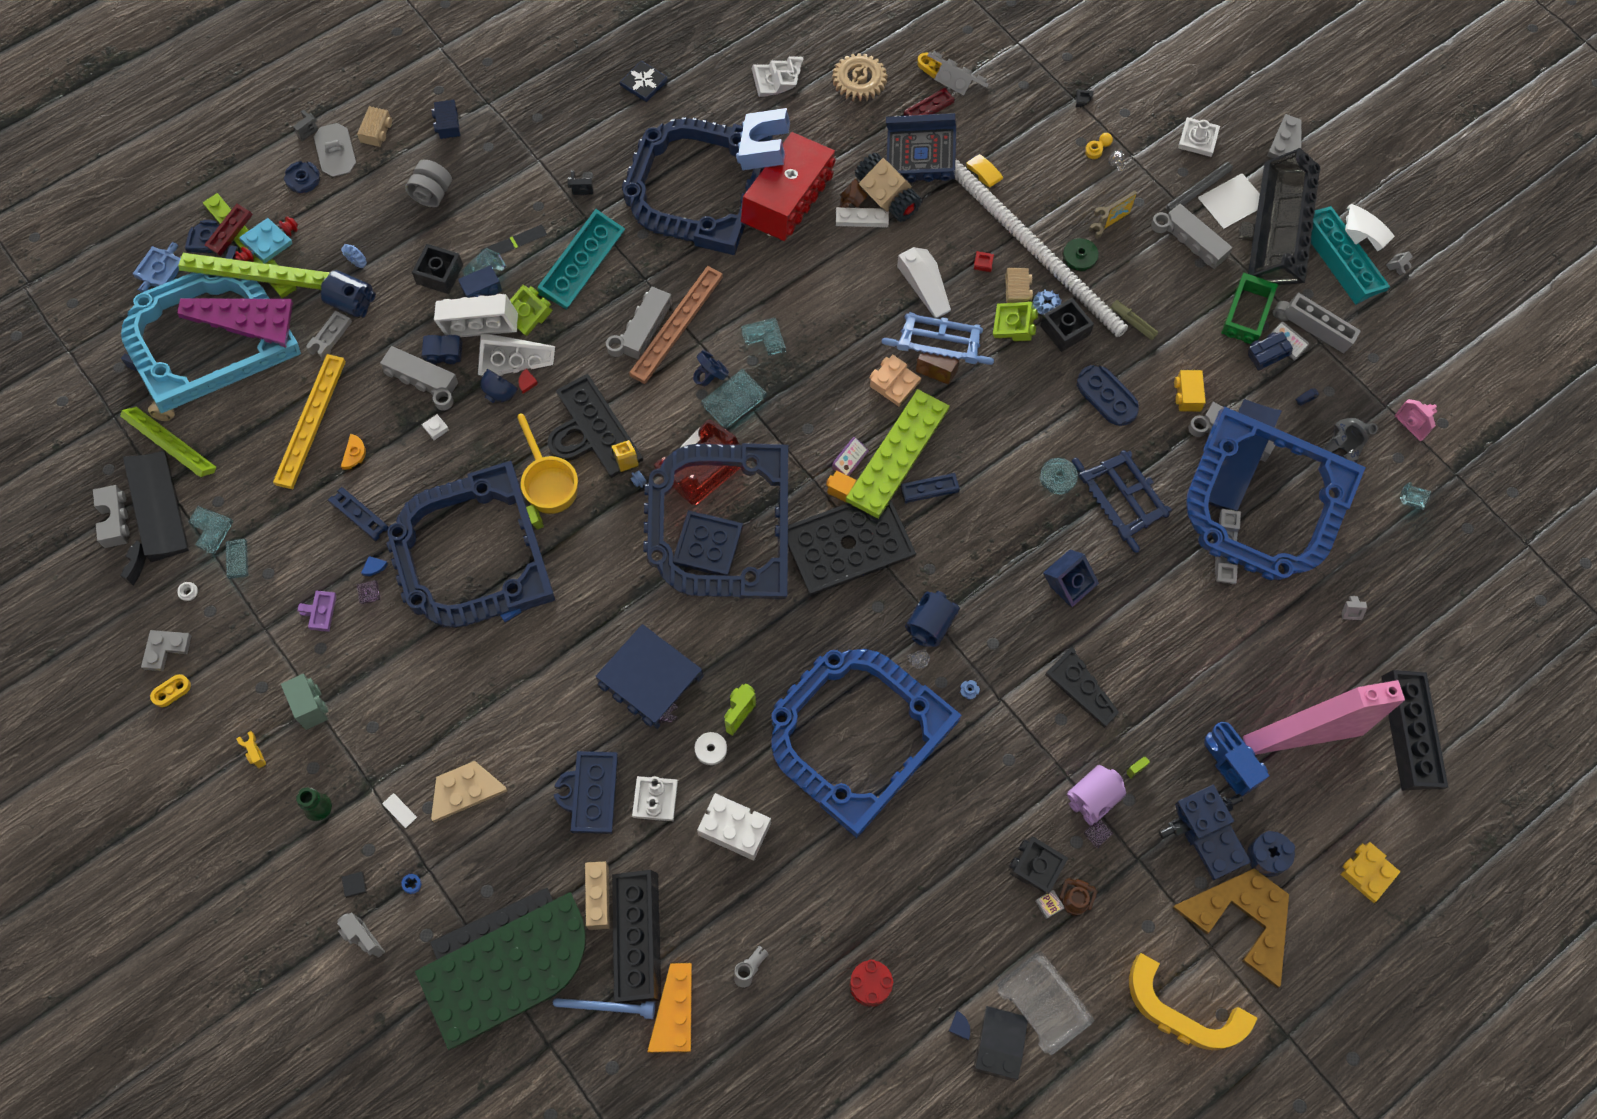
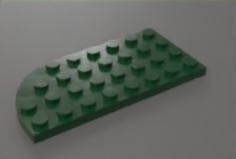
M571 892L416 970L415 973L448 1050L450 1051L552 998L563 990L577 973L584 956L586 946L584 921Z

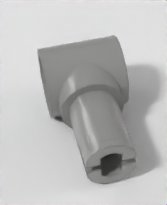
M761 946L757 947L749 959H745L744 962L736 965L734 981L737 986L748 987L752 983L753 976L758 971L759 965L769 955L765 949L762 951L763 948ZM740 972H747L749 976L742 978L738 974Z

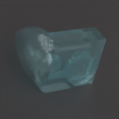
M1409 482L1401 490V501L1403 504L1424 510L1431 491L1414 487L1412 482Z

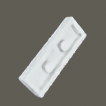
M836 207V226L888 227L889 211L887 212L884 209Z

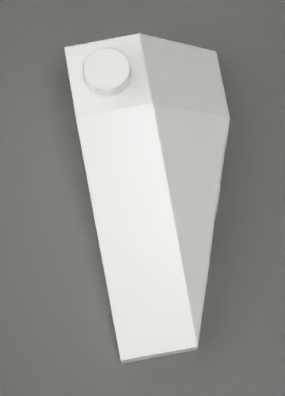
M913 247L898 255V269L933 317L937 319L950 312V305L937 262L929 251Z
M481 334L478 375H483L487 369L499 376H503V374L517 373L525 369L553 365L555 346L497 335Z

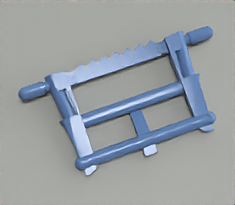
M909 312L905 315L906 323L901 330L902 336L900 340L882 339V344L893 347L897 346V349L902 351L913 349L917 352L934 353L937 356L955 357L958 360L964 359L965 362L971 364L979 362L992 365L994 363L993 358L978 356V348L980 347L979 334L983 332V328L980 325L973 326L948 321V318L935 319ZM918 322L939 326L940 328L939 332L914 328V324ZM946 328L971 332L970 338L945 334ZM913 334L968 345L967 353L914 344L910 341Z

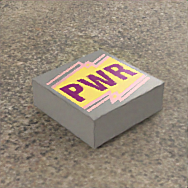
M1054 890L1035 901L1046 919L1064 909Z

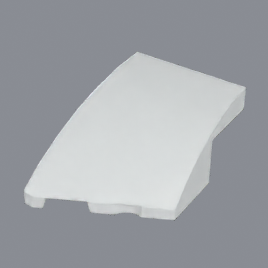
M788 57L787 61H771L769 65H753L751 69L758 96L776 95L794 88L797 84L803 57Z
M1353 204L1347 207L1349 215L1346 217L1345 231L1355 244L1368 238L1375 249L1379 251L1395 237L1383 222L1368 211Z

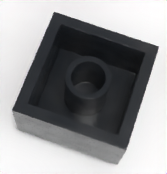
M426 244L412 274L417 285L449 294L463 267V263L459 253Z
M1071 298L1043 314L1040 326L1059 350L1063 352L1090 336L1094 323L1076 301Z

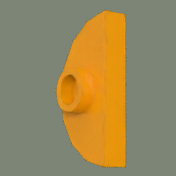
M350 434L341 464L342 470L352 469L358 463H362L365 458L366 448L363 441L356 435Z

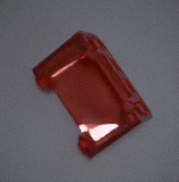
M711 419L707 420L699 428L698 436L701 441L697 444L740 445L735 435ZM667 457L658 460L654 464L655 469H660ZM713 465L686 467L674 475L673 488L687 502L695 505L701 502L741 467Z

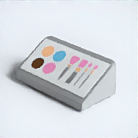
M1282 321L1271 333L1282 331L1293 347L1292 355L1289 357L1295 361L1306 351L1309 342Z

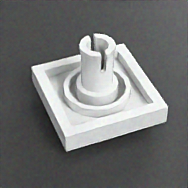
M1187 117L1178 148L1212 157L1220 126L1211 124L1207 120L1199 121Z

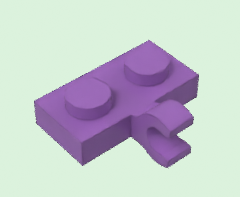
M315 591L313 605L302 603L298 605L297 611L300 612V615L310 616L308 625L310 630L329 632L337 596L335 592Z

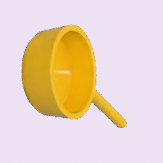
M519 414L517 416L535 458V461L523 472L521 478L522 493L530 505H534L539 512L547 514L562 512L570 507L576 499L578 493L577 473L573 466L562 458L553 456L542 457L525 416Z

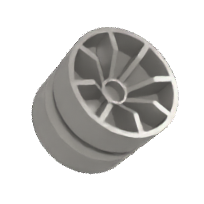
M420 160L413 171V175L409 178L405 189L409 196L418 203L428 207H437L444 197V192L450 186L452 177L438 163L430 160Z

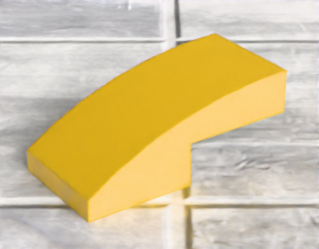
M980 154L966 162L967 168L976 173L979 181L988 187L995 185L1003 179V176L994 165Z

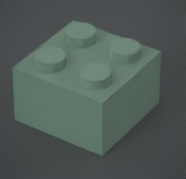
M303 673L281 683L294 718L305 730L328 720L326 715L329 712L328 708L319 697L322 695L318 685L314 684L312 678L308 679Z

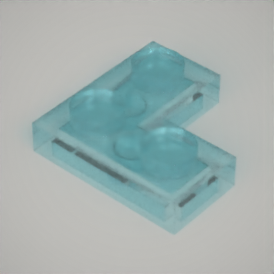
M776 317L741 326L746 345L764 341L768 356L786 351Z
M197 506L188 522L190 525L204 531L195 545L200 549L215 554L230 529L233 520Z

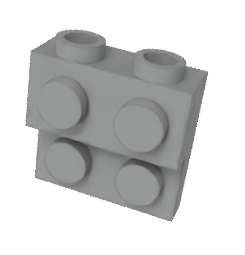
M352 912L350 914L347 913L337 920V924L341 928L338 932L345 941H348L350 944L355 943L364 952H367L369 955L373 954L378 958L385 953L362 919Z

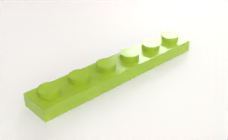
M138 407L122 410L120 417L167 451L168 454L175 457L196 475L203 477L215 473V465Z

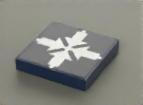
M640 61L620 81V86L647 102L668 79L664 74L645 62Z

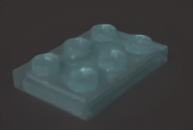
M741 369L701 401V405L726 429L763 400L767 393Z

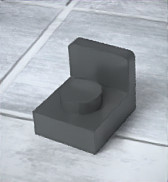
M302 110L301 114L304 119L299 121L293 128L297 137L304 141L316 132L318 128L316 118L311 113L308 114L305 110Z

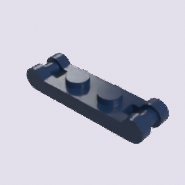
M343 487L337 490L338 493L334 497L331 496L328 499V502L333 507L337 508L375 542L380 538L379 535L383 531L386 532L389 528L386 523ZM376 524L377 527L372 530L371 527Z

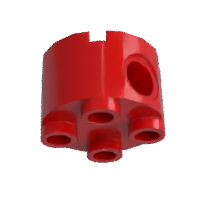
M872 959L862 962L856 966L851 975V994L863 1006H879L887 1000L892 991V974L887 966L881 962Z

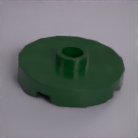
M1083 238L1069 241L1063 251V259L1066 265L1075 271H1086L1089 268H1093L1097 263L1099 255L1094 243Z

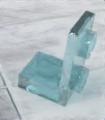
M485 248L462 269V272L466 276L490 265L492 268L502 271L506 265L499 253Z

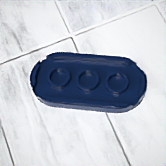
M1090 365L1081 370L1077 379V387L1080 393L1108 422L1124 426L1136 419L1139 410L1137 399L1107 368Z

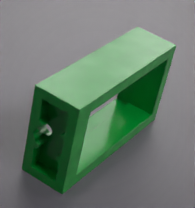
M1243 273L1221 334L1242 340L1247 344L1257 341L1261 336L1278 284ZM1242 290L1267 298L1257 330L1231 322Z

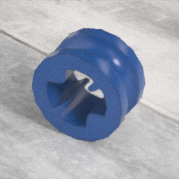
M408 874L402 880V888L406 893L414 894L420 890L421 880L415 874ZM408 880H417V883H415L416 887L414 889H412L411 887L406 888V885H408Z

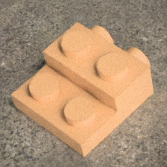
M892 355L890 358H884L879 371L875 369L871 373L870 387L899 407L921 382V377L907 369L906 363Z

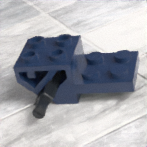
M1214 784L1179 800L1175 804L1179 818L1169 822V827L1159 831L1162 839L1172 834L1178 836L1184 833L1190 845H1194L1213 881L1251 863L1231 827L1234 819L1229 812L1233 810V805L1243 802V798L1240 794L1229 799L1227 797L1221 798Z

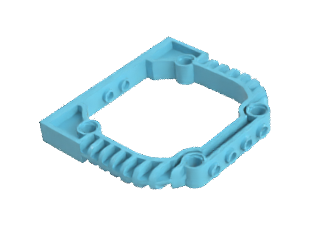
M193 272L135 296L133 300L134 306L128 311V317L123 321L121 338L125 349L160 413L169 411L301 354L299 345L289 329L286 348L278 343H268L261 339L257 347L258 354L232 363L225 368L216 370L191 382L188 381L187 377L172 374L168 364L163 362L157 363L144 342L143 333L146 324L157 320L162 315L164 309L179 304L180 298H194L204 293L219 295L232 291L242 295L245 299H269L265 290L257 281Z

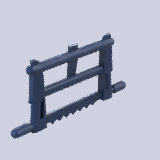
M1123 450L1120 452V455L1100 462V465L1085 470V467L1078 458H1073L1072 463L1077 471L1080 472L1078 473L1079 478L1084 484L1089 486V492H1093V498H1097V503H1100L1101 509L1105 510V515H1108V519L1112 521V526L1118 528L1121 539L1123 541L1127 540L1132 551L1138 553L1140 548L1131 536L1143 528L1147 529L1148 526L1162 517L1168 518L1169 512L1172 511L1170 507L1164 506L1150 486L1154 483L1150 477L1145 479L1131 459V451L1126 452ZM1126 463L1139 482L1129 488L1126 487L1115 471V468ZM1108 473L1139 519L1125 526L1094 479ZM1144 489L1157 509L1145 514L1133 497V493Z

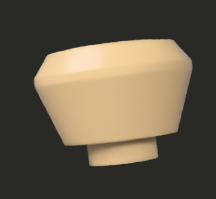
M155 402L148 407L150 415L157 420L169 421L175 416L174 408L160 413Z

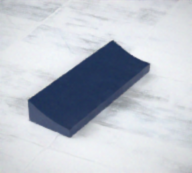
M1244 399L1238 412L1271 427H1275L1282 410L1266 407ZM1255 434L1253 437L1238 443L1237 453L1228 459H1224L1211 490L1208 504L1219 509L1238 511L1269 441L1268 439ZM1223 444L1224 451L1229 453V447Z

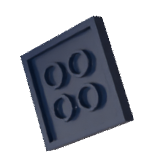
M688 510L673 557V564L720 576H729L743 529V523Z

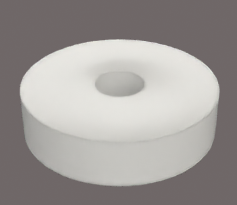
M708 732L697 739L695 753L698 760L703 764L716 765L725 758L727 744L725 739L718 733ZM709 746H713L715 748L711 752L707 750Z

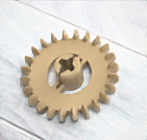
M858 53L857 56L851 54V57L845 56V60H839V63L833 69L832 80L833 86H836V91L840 90L841 96L846 92V99L852 95V100L854 101L856 96H858L861 102L862 96H865L866 101H868L869 94L874 99L875 93L880 95V90L884 91V86L887 84L886 69L883 68V64L879 63L878 59L873 60V56L867 57V54L861 56ZM852 69H854L853 72H852V82H851V81L849 80V78H848V73H849ZM867 71H870L872 78L867 83Z

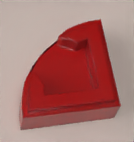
M527 369L519 377V387L524 394L538 384L537 380Z

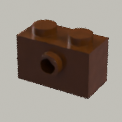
M922 352L917 360L916 372L949 385L958 372L960 359Z

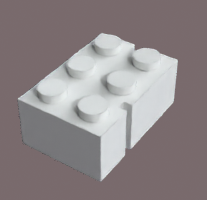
M715 793L707 809L708 814L705 813L697 829L698 836L754 861L771 825V818L756 811L751 814L749 808Z

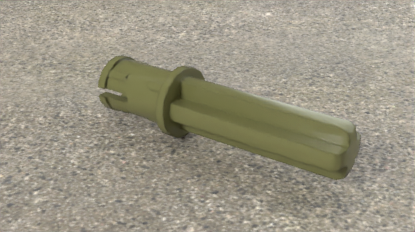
M1118 299L1110 307V309L1122 317L1123 321L1129 322L1150 340H1153L1158 335L1157 330L1132 312V308H1127Z

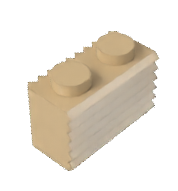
M368 107L357 133L360 143L381 147L382 141L386 140L387 130L392 125V118L388 110Z
M1007 268L1005 275L1006 303L1032 301L1033 290H1029V285H1032V274H1029V268Z

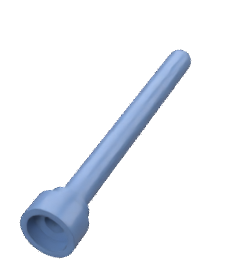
M561 998L553 1000L555 1007L637 1013L640 1016H644V1019H654L655 1002L646 1001V1003H641V1005Z

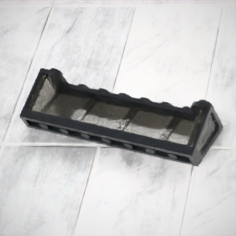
M1301 148L1264 162L1248 274L1278 285L1305 283L1320 166Z

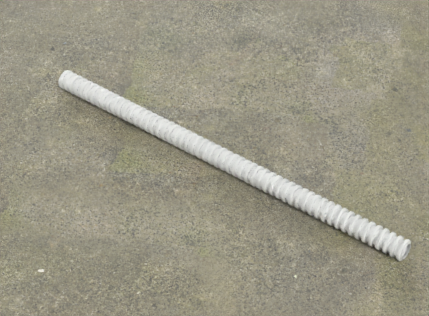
M956 159L955 180L962 184V187L969 191L988 212H991L990 214L995 219H998V222L1002 223V226L1009 230L1013 237H1016L1022 245L1024 244V247L1032 255H1035V258L1039 259L1038 261L1043 266H1046V269L1050 270L1051 274L1054 273V277H1058L1057 280L1061 281L1065 288H1069V291L1073 292L1072 294L1078 300L1080 299V302L1084 303V306L1088 307L1089 311L1092 310L1091 313L1096 318H1100L1099 321L1103 322V325L1107 326L1108 330L1111 329V333H1115V337L1123 335L1128 325L1124 324L1123 320L1120 321V317H1116V313H1112V309H1108L1109 307L1100 298H1097V295L1093 294V291L1089 290L1088 286L1085 287V283H1081L1082 280L1078 279V276L1074 275L1073 271L1070 272V269L1066 268L1067 266L1058 257H1055V254L1051 253L1052 251L1047 246H1044V243L1040 242L1036 235H1033L1028 228H1025L1026 226L1017 217H1014V214L1007 210V207L1003 206V203L996 199V196L989 192Z

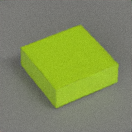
M530 505L526 507L531 524L537 530L544 528L540 513L535 506Z
M1146 757L1141 758L1127 770L1126 774L1131 779L1145 769L1150 761Z

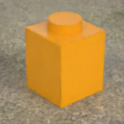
M836 470L834 476L830 475L827 480V494L846 502V497L857 480Z

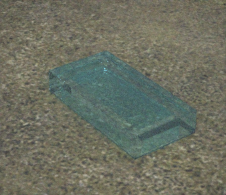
M246 539L226 541V571L228 579L248 576Z

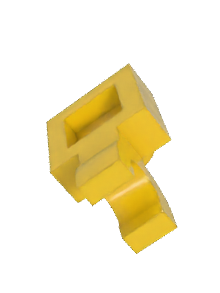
M252 731L248 732L249 740L247 742H244L241 737L236 738L238 743L247 749L248 753L245 755L250 764H255L258 768L266 765L262 753L256 745V738Z

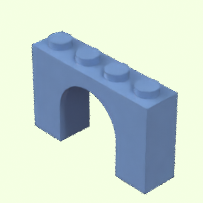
M787 109L746 114L745 121L742 124L743 132L740 134L741 142L738 144L739 153L736 154L737 162L741 164L742 170L784 165L785 151L781 139L765 142L758 141L767 136L789 133L790 120Z

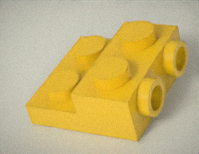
M1371 842L1366 845L1362 843L1355 850L1357 855L1354 859L1349 858L1342 866L1344 871L1340 875L1375 903L1398 876L1400 871L1385 859L1386 855Z

